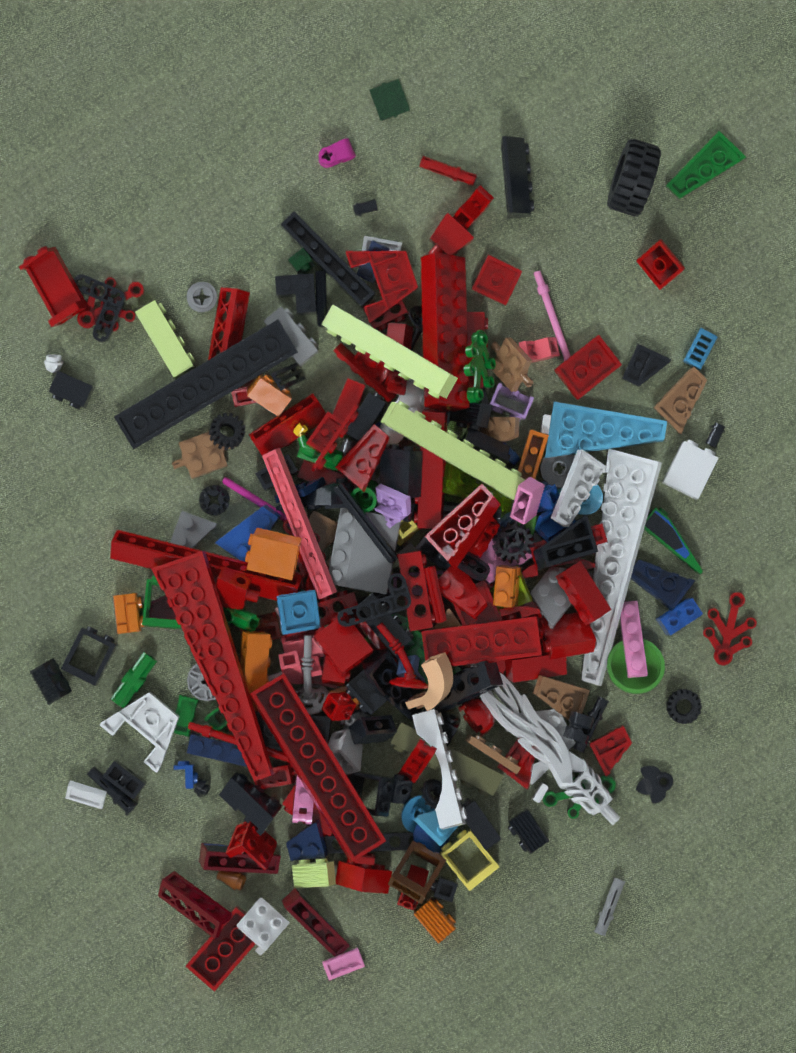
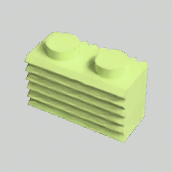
M318 858L316 862H310V859L298 860L297 864L292 865L294 888L327 887L336 884L334 861H327V858Z

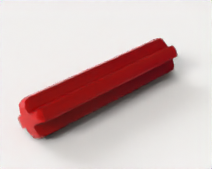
M429 566L424 568L433 614L435 622L442 623L446 621V615L435 566Z

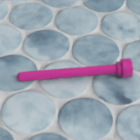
M223 478L222 482L224 485L259 507L266 504L276 511L274 506L231 479ZM277 510L281 514L279 519L284 522L287 519L285 513Z

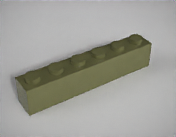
M400 722L397 733L393 736L390 743L394 744L393 749L401 753L404 750L411 753L418 741L424 739L417 735L416 729ZM447 746V750L451 751L453 762H451L452 770H456L457 777L462 780L461 784L469 788L472 785L479 788L478 792L486 797L489 794L494 796L504 775ZM434 754L427 766L437 771L441 767L436 754Z

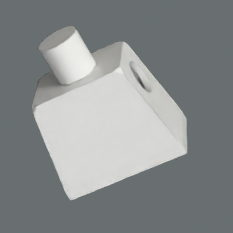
M345 726L344 730L332 733L328 746L345 774L359 772L361 770L363 745H354L349 726Z

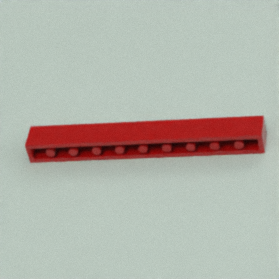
M117 530L111 541L110 559L151 569L201 552V550ZM206 552L215 585L222 566L250 577V589L259 591L260 597L277 601L276 596L301 591L303 576L294 574L293 579L288 580L247 570L248 562Z

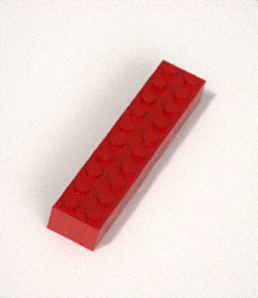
M283 673L250 693L251 700L350 863L386 842V839L286 675Z

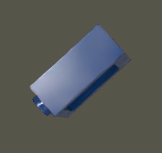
M687 598L676 605L672 611L668 610L656 618V621L665 635L671 636L703 615L693 598Z

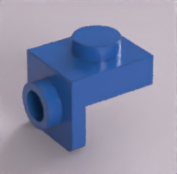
M178 761V765H174V770L185 769L186 789L194 788L195 784L198 783V772H194V764H190L189 761Z

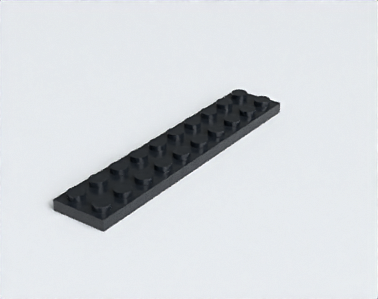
M277 319L115 415L114 418L134 450L298 353L280 320Z

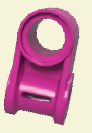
M345 138L322 148L319 152L318 160L322 167L330 168L354 159L356 154L349 138ZM325 154L330 157V161L324 159Z

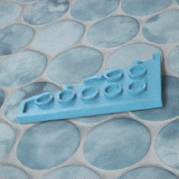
M554 402L544 458L576 454L577 450L592 452L662 442L665 439L667 421Z

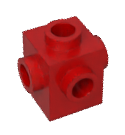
M345 692L329 693L321 709L332 721L349 720L357 704Z

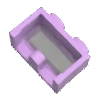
M498 383L490 405L493 406L492 410L502 414L504 411L510 414L509 417H518L520 420H525L534 397L525 396L519 391L511 392L507 387Z

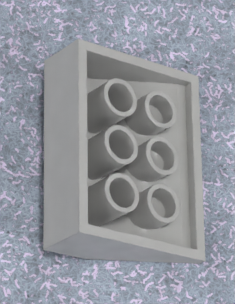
M340 508L329 566V573L334 585L388 594L387 582L392 573L393 563H389L348 508ZM365 512L396 552L401 521L388 528L386 525L388 521H385L383 515Z

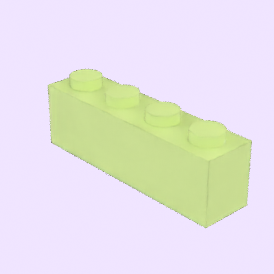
M154 300L135 311L175 379L195 368L193 365L196 362L190 352L186 353L183 348L186 345L181 336L177 337L173 331L176 329L171 319L167 321L165 318L166 310L162 303L157 304Z

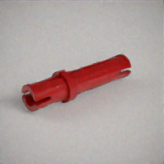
M425 156L422 157L419 166L420 168L452 178L455 182L460 181L474 186L477 174L462 170V167L450 166Z

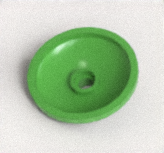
M643 639L648 675L645 677L628 678L623 640L617 643L609 653L607 660L609 677L619 689L627 693L643 694L649 692L660 683L664 675L665 662L663 655L657 646L646 639Z

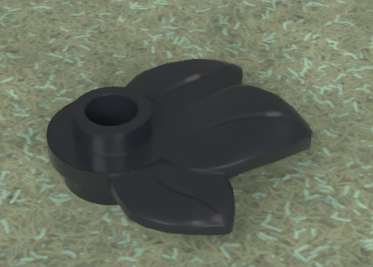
M655 766L640 768L644 778L638 783L636 791L644 795H650L652 804L661 802L666 796V791L673 786V777L667 772H661ZM661 778L667 779V783L665 785H662L660 783Z

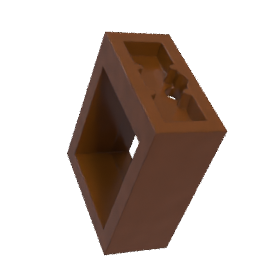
M412 841L392 874L388 885L422 904L443 869L446 859L441 854L427 849L424 844ZM412 853L436 866L425 888L400 874Z

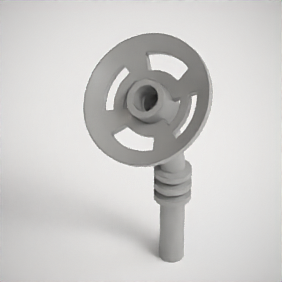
M305 635L304 658H302L303 662L301 663L303 665L301 669L303 670L304 686L295 692L297 695L299 694L298 697L303 704H313V708H306L309 715H314L322 711L321 708L329 692L324 686L312 684L311 670H313V667H311L313 665L311 662L313 661V658H311L312 636ZM321 694H324L322 702L319 703V701L321 700Z

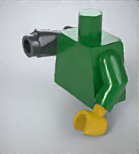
M299 423L293 430L294 434L299 437L300 449L297 457L315 463L321 454L306 445L308 439L304 434L308 431V428ZM345 439L339 451L335 449L332 454L328 452L324 458L327 461L323 467L338 471L336 466L356 443Z

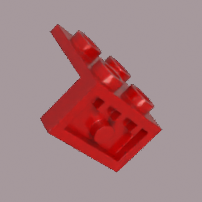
M245 821L237 825L226 854L232 858L245 852L263 870L268 869L277 846V841L266 831L260 836L257 833L258 828L252 822L247 823Z

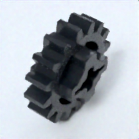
M516 521L513 526L507 522L506 528L501 525V531L496 533L497 538H492L494 543L492 547L496 551L497 557L501 556L503 562L508 559L510 564H512L514 559L517 563H520L521 557L526 560L525 554H531L530 548L535 546L532 542L534 537L530 529H526L524 524L519 526Z

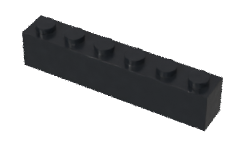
M295 211L280 224L281 228L307 252L361 309L375 296V292Z

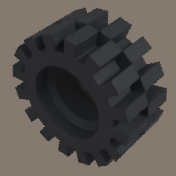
M223 413V416L219 414L211 424L209 435H211L210 440H214L213 444L215 446L219 444V449L224 446V450H228L229 447L233 450L235 446L238 447L245 435L243 420L238 421L239 416L236 415L234 418L233 413H230L229 416H227V413ZM223 426L230 427L234 430V435L232 437L224 436L220 432V428Z
M679 689L669 695L668 701H666V711L675 722L681 724L692 723L701 714V700L691 690ZM681 699H687L691 703V710L686 714H681L677 710V703Z

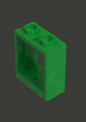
M152 576V579H147L142 625L182 630L181 625H178L176 620L150 618L153 586H159L155 576Z

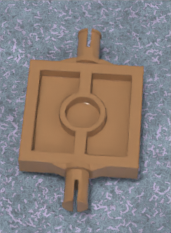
M505 338L501 347L497 342L492 343L491 348L496 352V367L491 370L511 392H516L522 382L526 387H531L533 381L527 374L532 359L512 338Z
M209 432L179 442L182 459L172 462L173 468L175 470L185 466L189 470L191 478L194 479L227 467L225 447L222 446L219 449V444L215 446L213 444L214 440H210L211 435H209Z

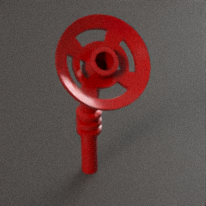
M383 622L378 624L376 627L389 642V647H392V650H395L394 653L398 654L406 671L404 677L394 678L389 683L407 688H428V684L416 679V674H414V669L404 650V645L401 646L402 643L398 642L399 639H395Z

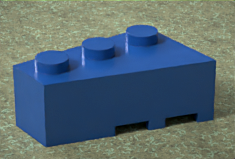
M265 504L215 543L237 559L245 562L247 551L251 549V545H248L250 534H254L256 528L271 531L281 517V514Z

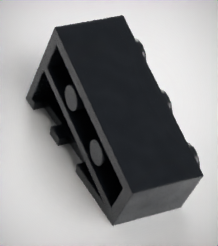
M588 516L579 518L533 551L538 570L590 556L598 552Z
M235 772L219 794L235 811L239 809L246 816L244 820L247 823L252 822L258 828L257 833L260 836L282 807L275 797H270L260 786L252 784L245 775Z

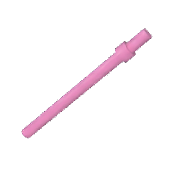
M540 270L533 273L538 285L537 291L542 296L565 361L571 355L548 293L550 292L548 284H545Z

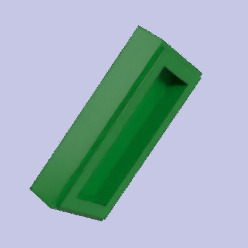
M183 695L179 696L175 713L180 717L174 731L175 734L190 737L191 730L188 729V725L194 721L199 699Z

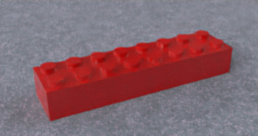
M433 252L421 257L423 358L458 379L447 399L442 396L436 398L428 393L429 389L424 387V405L426 408L456 412L469 408V401L467 399L469 376H466L464 373V366L468 365V357L465 353V349L468 346L465 257Z

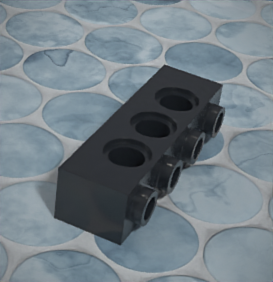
M487 660L477 663L475 668L464 669L461 675H453V684L449 694L434 709L437 711H448L503 685L497 662L488 663Z

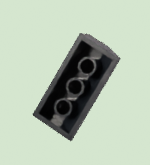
M502 136L501 153L507 219L530 217L531 212L534 211V201L530 200L529 193L532 192V181H528L531 167L530 162H526V155H529V145L525 143L524 138Z

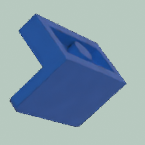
M554 508L542 513L538 517L535 531L546 542L566 528L551 519Z

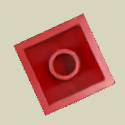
M662 239L636 260L659 290L685 270V267Z

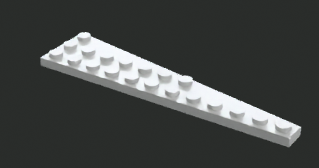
M608 449L607 478L603 490L605 491V496L601 507L603 513L602 521L600 522V524H603L608 542L597 545L598 552L596 553L593 581L612 610L590 623L596 638L594 652L584 654L582 681L602 686L608 656L612 649L662 464L661 462Z

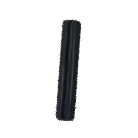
M318 270L315 272L317 326L325 327L321 324L327 315L326 272Z

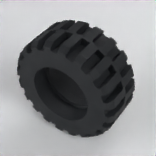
M637 139L628 140L620 156L610 186L607 206L610 209L634 217L641 214L647 203L661 158V150L658 146Z

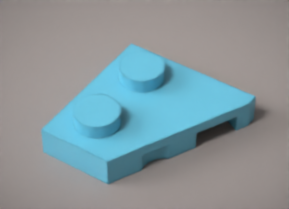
M436 811L418 815L414 819L439 846L458 827L440 829Z

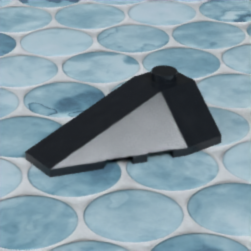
M347 477L336 478L335 482L326 484L310 494L300 497L303 507H306V509L322 508V506H325V509L347 508L334 491V487L339 483H343L348 491L352 493L353 482L348 481ZM281 504L276 506V511L283 510Z
M389 649L373 650V654L362 662L366 676L379 694L408 719L413 721L412 715L420 713L423 707L420 709L416 707L408 709L405 702L415 695L412 688L390 684V680L399 678L397 675L398 665Z

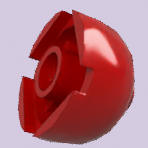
M474 698L458 707L460 712L464 711L465 715L463 718L476 733L480 731L481 737L493 727L495 718L482 699Z

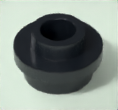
M200 779L196 784L194 793L199 798L209 793L211 788L209 785L210 781Z

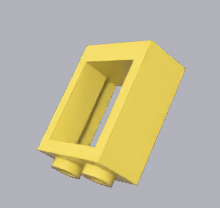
M464 829L456 836L457 840L451 843L449 841L441 848L442 852L440 854L446 859V863L466 888L471 891L497 870L499 865L490 853L484 849L471 830L466 831ZM470 837L490 863L467 880L448 854Z

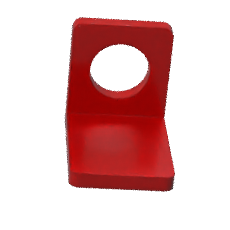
M389 370L384 382L387 392L405 395L407 380L398 375L400 372Z

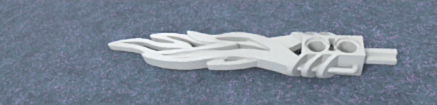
M476 663V664H468V667H469V668H471V667H474V668H475V667H477V663ZM500 673L503 685H501L503 691L500 687L493 690L505 705L495 698L492 691L480 695L493 717L507 731L519 738L518 742L524 749L538 760L547 764L558 786L561 789L567 790L564 792L566 795L574 797L571 798L574 803L580 804L589 814L595 815L600 812L611 825H614L620 816L608 805L613 798L602 785L600 776L590 766L588 767L584 759H580L568 751L557 730L551 724L542 720L536 714L525 694L521 696L512 683ZM519 709H520V711H521L522 716L524 717V719H522L521 717H519ZM547 741L548 744L554 750L555 754L543 742ZM572 772H578L579 775L573 780ZM581 782L584 783L586 789L581 786ZM594 796L598 799L599 804L595 801Z

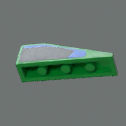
M661 507L659 509L653 508L647 516L644 530L697 574H701L703 570L672 521L667 517L669 514Z

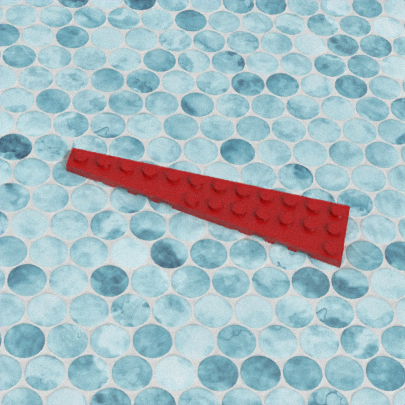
M201 551L151 568L161 590H164L167 596V602L176 615L175 619L178 625L182 627L184 637L191 648V652L203 677L219 704L218 708L227 720V726L236 739L235 743L242 753V757L253 780L256 781L274 775L206 552Z

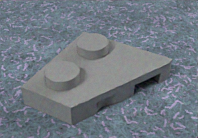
M182 511L170 543L193 548L216 527L217 523Z

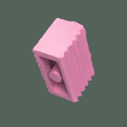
M531 477L520 483L510 517L521 524H526L537 515L545 485Z

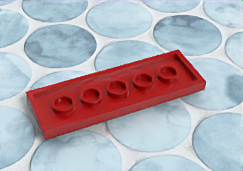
M537 616L421 631L425 661L432 656L444 652L451 666L476 664L486 660L492 662L542 655Z

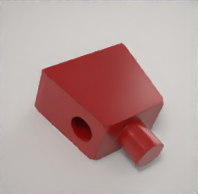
M447 213L430 238V241L435 246L428 254L439 252L455 255L474 240V237Z
M222 566L216 583L222 607L242 610L247 600L257 603L260 592L250 589L251 578Z

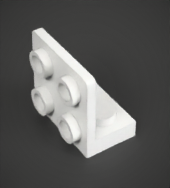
M259 898L236 926L258 946L255 951L261 956L290 922L263 898Z

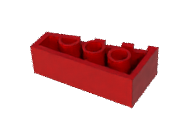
M481 484L425 537L456 570L501 504Z

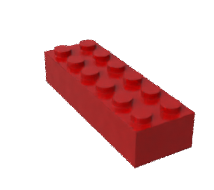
M424 409L422 411V414L426 416V421L430 423L432 420L442 425L441 430L447 433L448 411ZM420 446V451H423L421 497L415 498V504H418V509L414 513V523H418L417 528L433 529L443 520L446 461Z

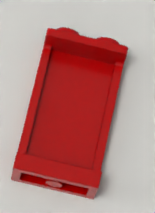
M44 246L37 250V255L25 258L23 260L24 263L19 266V269L27 271L52 316L48 323L51 327L62 325L89 306L57 248Z

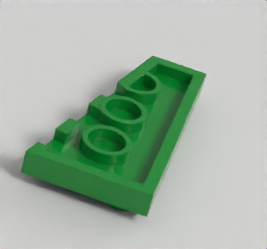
M718 131L665 187L678 199H681L741 162L746 156Z

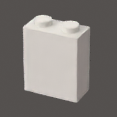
M688 440L681 443L662 483L697 500L718 457L715 456L716 453L707 448L702 450L698 448L699 444Z

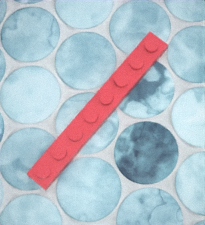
M280 448L275 449L262 457L292 533L295 537L302 538L300 553L318 599H322L336 593L337 590Z

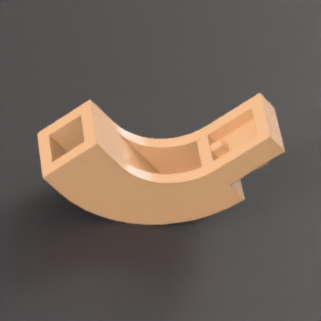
M445 652L430 657L421 665L428 678V690L415 694L406 701L408 709L425 707L426 711L431 710L449 694L453 684V671Z

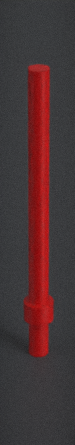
M190 722L188 725V729L202 733V736L208 738L211 736L236 745L234 736L214 730L212 726H202ZM266 747L268 756L289 762L284 752Z

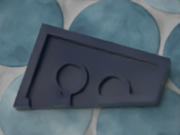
M640 559L635 563L631 575V580L671 611L696 581L679 576V574L674 572H668L661 569V567Z

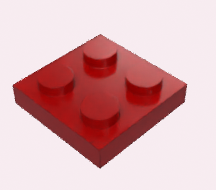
M488 255L471 290L506 306L523 271Z

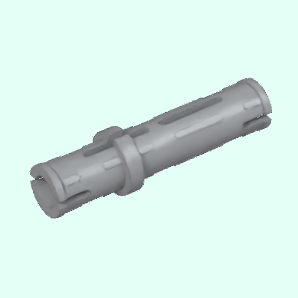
M614 877L603 910L599 912L600 918L594 930L595 933L606 936L610 921L614 918L613 913L625 881Z

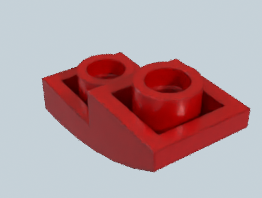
M516 606L499 609L502 620L518 619L519 616L522 618L542 617L540 609L533 607Z

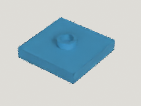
M314 589L276 596L283 635L319 629L321 627L316 591Z

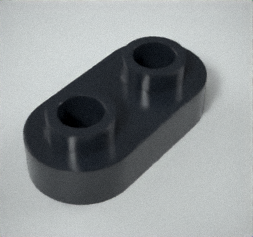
M470 551L467 552L458 565L460 570L477 581L487 579L490 573L489 565Z

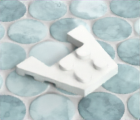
M149 692L101 722L100 726L113 736L125 721L155 745V748L144 760V763L157 773L161 768L180 716L153 693Z
M554 709L535 711L542 720L548 722L557 730L568 750L575 744L574 740L563 737L567 725L561 714ZM519 713V717L524 719L522 713ZM547 741L543 742V743H544L547 747H549V748L551 749V751L555 754L554 750H553L552 747L548 744V742H547ZM542 761L534 763L530 781L531 785L549 769L547 764Z

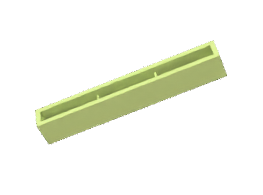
M335 305L331 306L321 324L328 328L326 332L335 337L337 334L340 335L342 342L348 345L353 343L356 345L355 349L363 354L368 352L371 354L369 358L378 363L383 361L385 363L384 367L393 372L395 369L398 370L400 377L406 380L413 379L415 386L424 389V387L428 388V393L436 398L442 396L447 399L458 379Z
M401 401L398 403L391 402L380 421L381 423L512 500L515 499L518 485L525 480L521 477L522 473L513 468L511 471L505 468L506 464L498 459L493 461L489 458V453L481 449L478 452L473 449L474 445L467 440L461 442L457 439V434L450 430L446 433L441 430L442 425L433 420L431 423L426 421V416L422 413L409 411L408 408L410 406Z

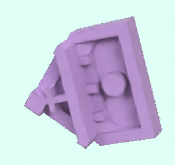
M379 484L376 487L377 503L379 506L375 508V511L385 517V521H388L386 525L388 528H391L411 513L410 496L383 484Z

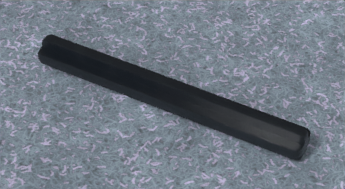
M343 483L337 484L334 487L336 494L389 563L395 562L398 559V555Z

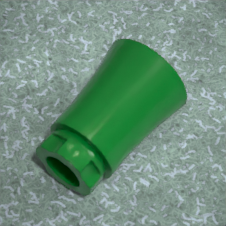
M371 479L365 492L357 487L351 493L364 512L374 509L377 502L376 487L379 484Z

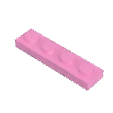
M638 601L624 602L620 616V626L628 678L645 677L648 675Z

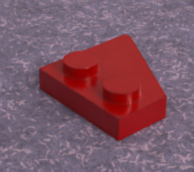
M623 725L589 742L605 776L610 774L611 769L619 762L623 753L632 744Z
M517 739L505 757L511 756L519 761L517 764L521 767L519 772L516 774L502 764H499L497 767L528 790L535 757L524 749Z

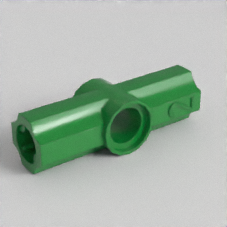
M223 607L228 625L233 624L250 632L255 631L259 625V618H257L256 614L245 609L239 610Z
M143 652L133 668H130L121 680L122 683L111 697V700L118 706L125 708L135 692L137 693L143 686L147 675L155 666L157 660Z

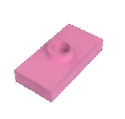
M358 948L322 961L329 981L365 967Z

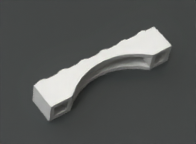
M433 709L412 715L417 735L423 738L430 747L434 746L437 748L435 754L442 772V791L435 809L439 827L444 830L466 824L467 813L465 808L461 807L460 802L462 800V793L460 788L457 789L455 782L458 781L455 769L452 770L451 762H453L452 753L450 750H447L446 746L448 737L446 732H443L441 726L444 724L442 714Z

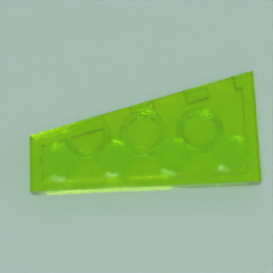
M446 461L442 492L466 499L476 488L483 484L501 504L499 507H502V512L506 514L511 512L512 499Z

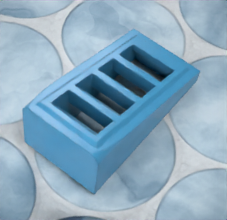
M700 328L683 362L694 366L700 371L717 336ZM701 335H704L711 339V342L709 343L700 338ZM698 341L708 346L707 349L697 345ZM696 348L704 352V355L702 356L701 354L695 352L694 349ZM691 354L700 358V362L690 357Z

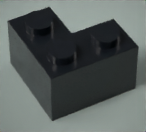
M314 274L275 276L277 298L296 297L298 316L317 314Z

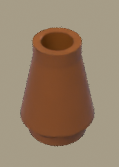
M219 871L216 879L235 891H241L247 877L241 872Z

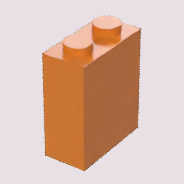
M256 528L254 534H250L248 541L251 549L247 551L245 562H248L247 570L292 580L296 572L302 538Z

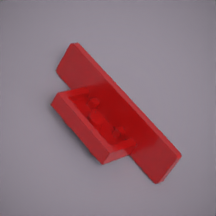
M342 343L333 350L341 361H345L350 366V369L355 374H359L369 387L374 388L379 395L384 397V400L390 402L397 396V394L387 392V387L384 386L389 369L384 367L385 363L383 361L378 363L369 358L371 354L368 352L363 354L358 351L354 355Z
M354 405L344 421L327 412L306 442V445L321 454L312 466L311 470L314 473L317 468L321 470L327 460L324 458L328 452L332 454L338 444L335 442L337 439L345 436L348 428H346L350 421L353 423L358 417V405Z

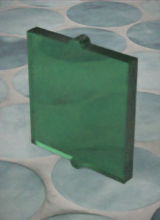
M399 79L389 83L383 82L381 86L369 90L380 121L392 117L397 118V115L410 111Z

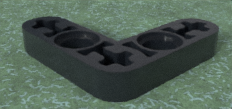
M77 275L74 281L81 293L105 302L93 329V337L99 342H106L110 339L126 303V295L121 290L89 276ZM84 278L87 284L92 285L90 293L88 292V287L82 286L80 288L79 280L82 281ZM97 286H103L105 288V292L102 296H97L95 294V288ZM109 289H111L110 293L115 296L120 293L121 302L117 301L114 303L115 300L108 296ZM107 311L114 312L115 317L112 321L105 320L104 315ZM103 321L104 323L111 326L110 328L106 326L104 332L107 334L106 336H102L100 339V335L97 334L98 330H103L104 325L101 324V322Z

